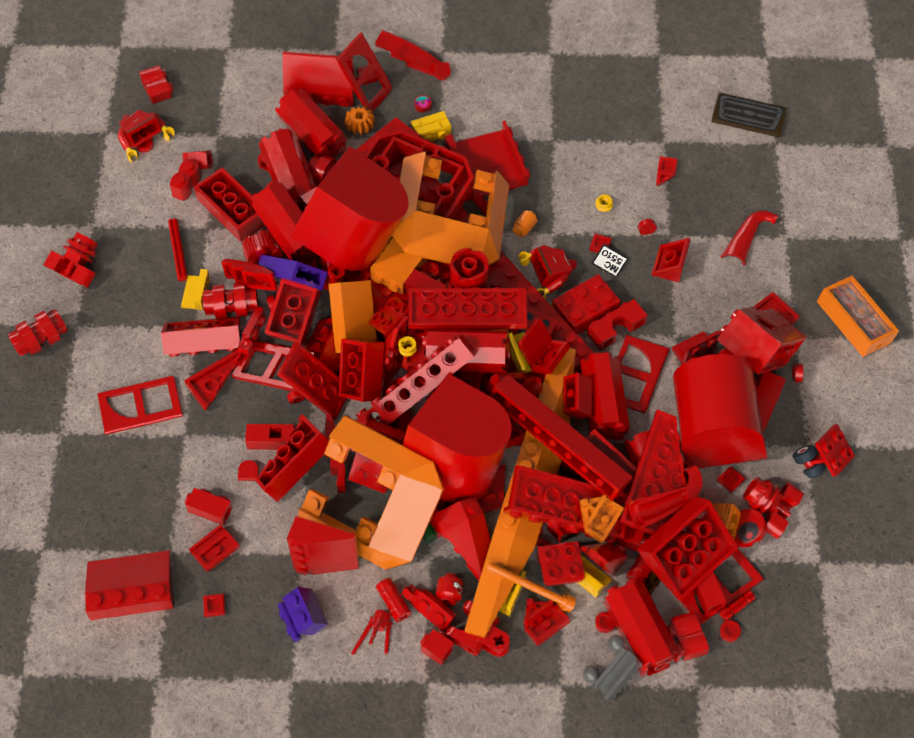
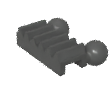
M613 635L608 640L609 648L614 652H619V654L601 676L595 666H588L583 671L585 681L594 683L593 686L599 688L605 694V700L615 699L617 697L616 694L622 691L621 688L627 685L626 682L632 679L631 676L637 673L636 670L643 666L633 652L625 647V641L620 635Z

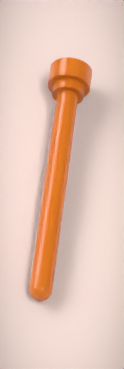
M489 562L486 565L487 570L557 602L560 609L568 613L575 606L576 598L569 594L559 595L494 563Z

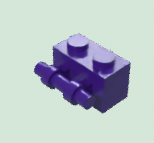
M296 587L283 597L284 602L277 605L280 610V618L284 620L287 626V634L291 636L293 642L301 640L299 634L314 635L328 625L312 588Z

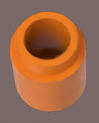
M523 211L513 223L512 231L514 234L521 238L528 235L538 222L536 214L532 211Z

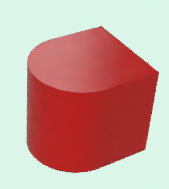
M350 146L317 186L290 237L337 267L355 271L367 269L380 256L406 214L409 206L407 192L394 175Z
M713 354L701 356L680 365L673 374L681 448L685 461L691 460L692 466L697 465L700 469L768 459L757 387L751 363L736 355Z
M448 373L409 423L403 445L434 461L444 488L440 497L441 500L451 503H457L476 497L478 500L485 496L493 485L511 436V420L504 407L495 399Z

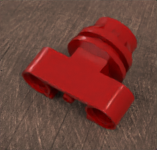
M76 232L74 237L68 239L67 243L69 246H63V249L66 250L65 255L62 256L51 250L43 266L88 288L96 273L84 266L87 262L93 263L90 258L96 256L98 243Z
M756 477L746 488L743 498L748 501L751 509L757 510L761 514L763 512L767 514L765 517L767 523L766 532L777 539L783 534L789 523L785 519L790 517L791 508L799 505L804 492L790 482H787L780 490V487L777 484L774 485L770 480H762L760 477Z

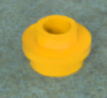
M603 194L596 199L595 206L599 211L608 212L613 208V200L609 195Z

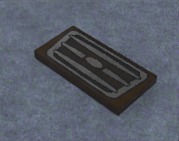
M719 92L711 122L780 138L787 107Z

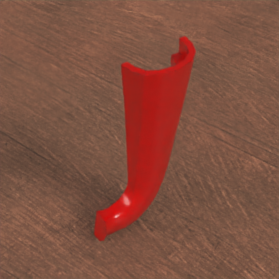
M765 210L752 213L737 230L720 258L726 255L734 256L740 259L743 266H745L759 224L764 221L775 224L779 215Z
M694 465L684 469L688 473V483L683 488L630 501L629 512L635 527L642 529L681 509L695 496L697 497L702 489L703 482L698 466Z

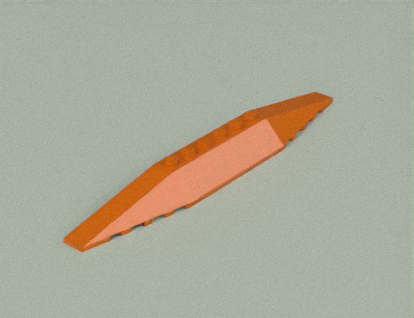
M572 348L567 351L552 374H546L543 390L538 397L542 403L568 424H570V416L563 413V377L574 374L576 349ZM526 431L516 465L558 475L562 460ZM514 471L493 533L465 628V632L484 638L495 621L500 608L505 603L510 590L515 585L514 582L487 570V563H494L519 575L535 549L543 523H531L528 521V518L524 517L521 519L512 518L509 516V513L503 512L509 503Z

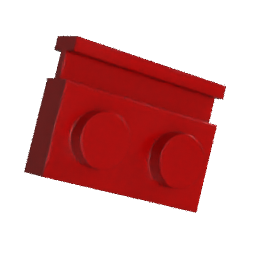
M220 524L188 550L208 573L239 549L240 546Z

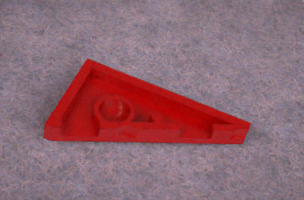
M238 349L184 380L186 387L204 411L209 408L244 354L239 353Z

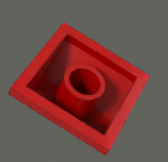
M685 238L660 245L651 275L679 283L691 239Z

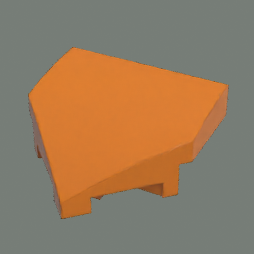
M606 495L580 500L585 532L603 543L624 508L614 501H610Z

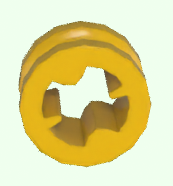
M407 336L399 340V352L403 356L408 357L415 354L417 350L416 341L412 337ZM408 344H411V347H407L406 349H404V346H408Z

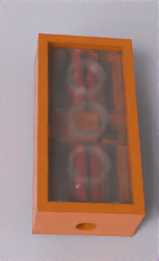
M849 276L824 288L817 300V303L862 357L892 343L899 332L853 276Z

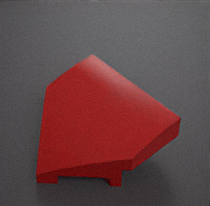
M527 598L524 630L537 646L570 623V618L552 600L542 602Z

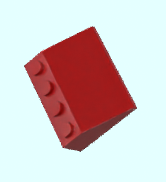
M283 52L284 95L291 90L300 92L299 89H303L316 104L326 106L340 105L342 107L353 106L355 98L353 88L336 61L339 56ZM351 57L346 63L354 75L353 57Z
M695 496L639 546L637 550L649 568L671 593L681 601L737 550L738 546L710 500Z
M295 516L287 536V543L293 568L296 569L297 573L301 575H307V573L317 575L359 569L360 563L356 534Z
M169 550L87 562L85 611L90 621L174 609Z

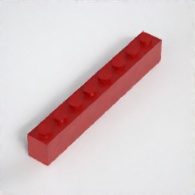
M507 375L493 387L490 397L499 402L513 420L598 491L606 495L610 501H613L626 489L632 479L630 474L510 375Z

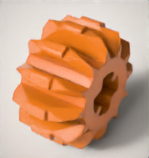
M358 105L356 109L351 107V110L347 111L345 124L348 131H352L354 135L357 132L362 135L363 131L368 134L369 129H373L375 118L372 111L367 110L366 106L360 108Z

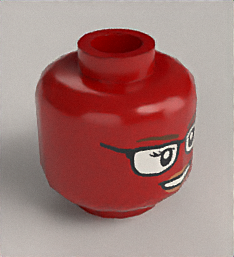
M447 573L445 576L440 577L437 580L436 587L437 599L444 605H455L462 599L463 581L453 573Z

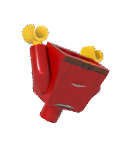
M137 110L130 115L126 114L119 121L121 128L118 130V140L124 151H127L126 155L131 163V156L134 155L137 159L139 158L137 152L131 149L132 147H137L162 130L165 140L170 141L168 134L174 136V129L166 127V123L156 113Z
M547 245L536 247L530 250V253L522 251L519 254V259H522L520 261L521 265L526 266L531 261L542 287L546 286L545 289H537L540 294H543L545 300L546 294L549 292L553 293L568 280L570 273L576 269L577 265L575 259L567 258L564 250Z

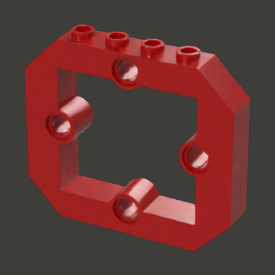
M403 130L377 136L364 156L390 172L389 160L395 151L406 156L426 152L425 156L442 160L441 171L454 177L450 183H441L436 187V205L433 215L454 220L474 187V176L467 158L460 153H455L444 146H439L427 139H422L411 132Z

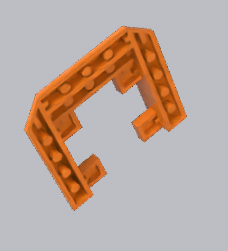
M426 152L405 157L402 164L400 183L407 192L409 206L392 235L404 252L450 264L455 252L463 248H472L471 250L477 252L480 250L487 256L489 266L499 261L509 184L498 171L495 174L481 170L476 171L473 188L489 192L486 217L470 214L468 223L433 215L435 204L418 200L422 175L438 179L442 160L425 156Z
M345 415L329 437L331 439L324 454L343 463L350 449L384 466L377 482L393 491L379 524L364 516L361 518L357 529L354 530L326 515L323 512L329 497L313 488L308 491L302 508L298 509L299 517L356 534L358 555L385 570L409 563L416 554L444 490L434 461Z

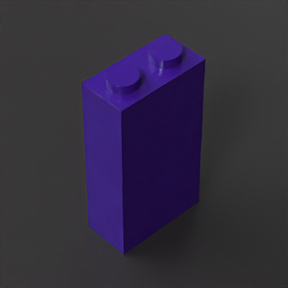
M261 255L258 264L272 271L276 280L281 281V279L318 290H323L328 273L297 261Z

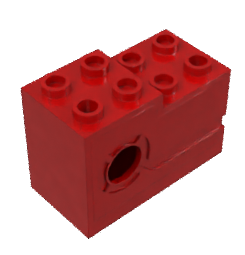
M755 307L737 309L730 317L732 320L728 325L726 324L719 331L720 336L717 340L734 355L748 360L753 367V371L759 375L786 366L807 336L797 328L792 327L791 323L774 309L758 311Z

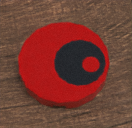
M744 509L740 511L741 515L734 537L735 543L741 548L751 547L755 542H760L767 531V523L759 511Z

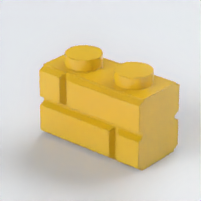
M444 111L411 121V129L418 133L422 139H427L430 142L438 139L444 140L446 135L451 134V124Z

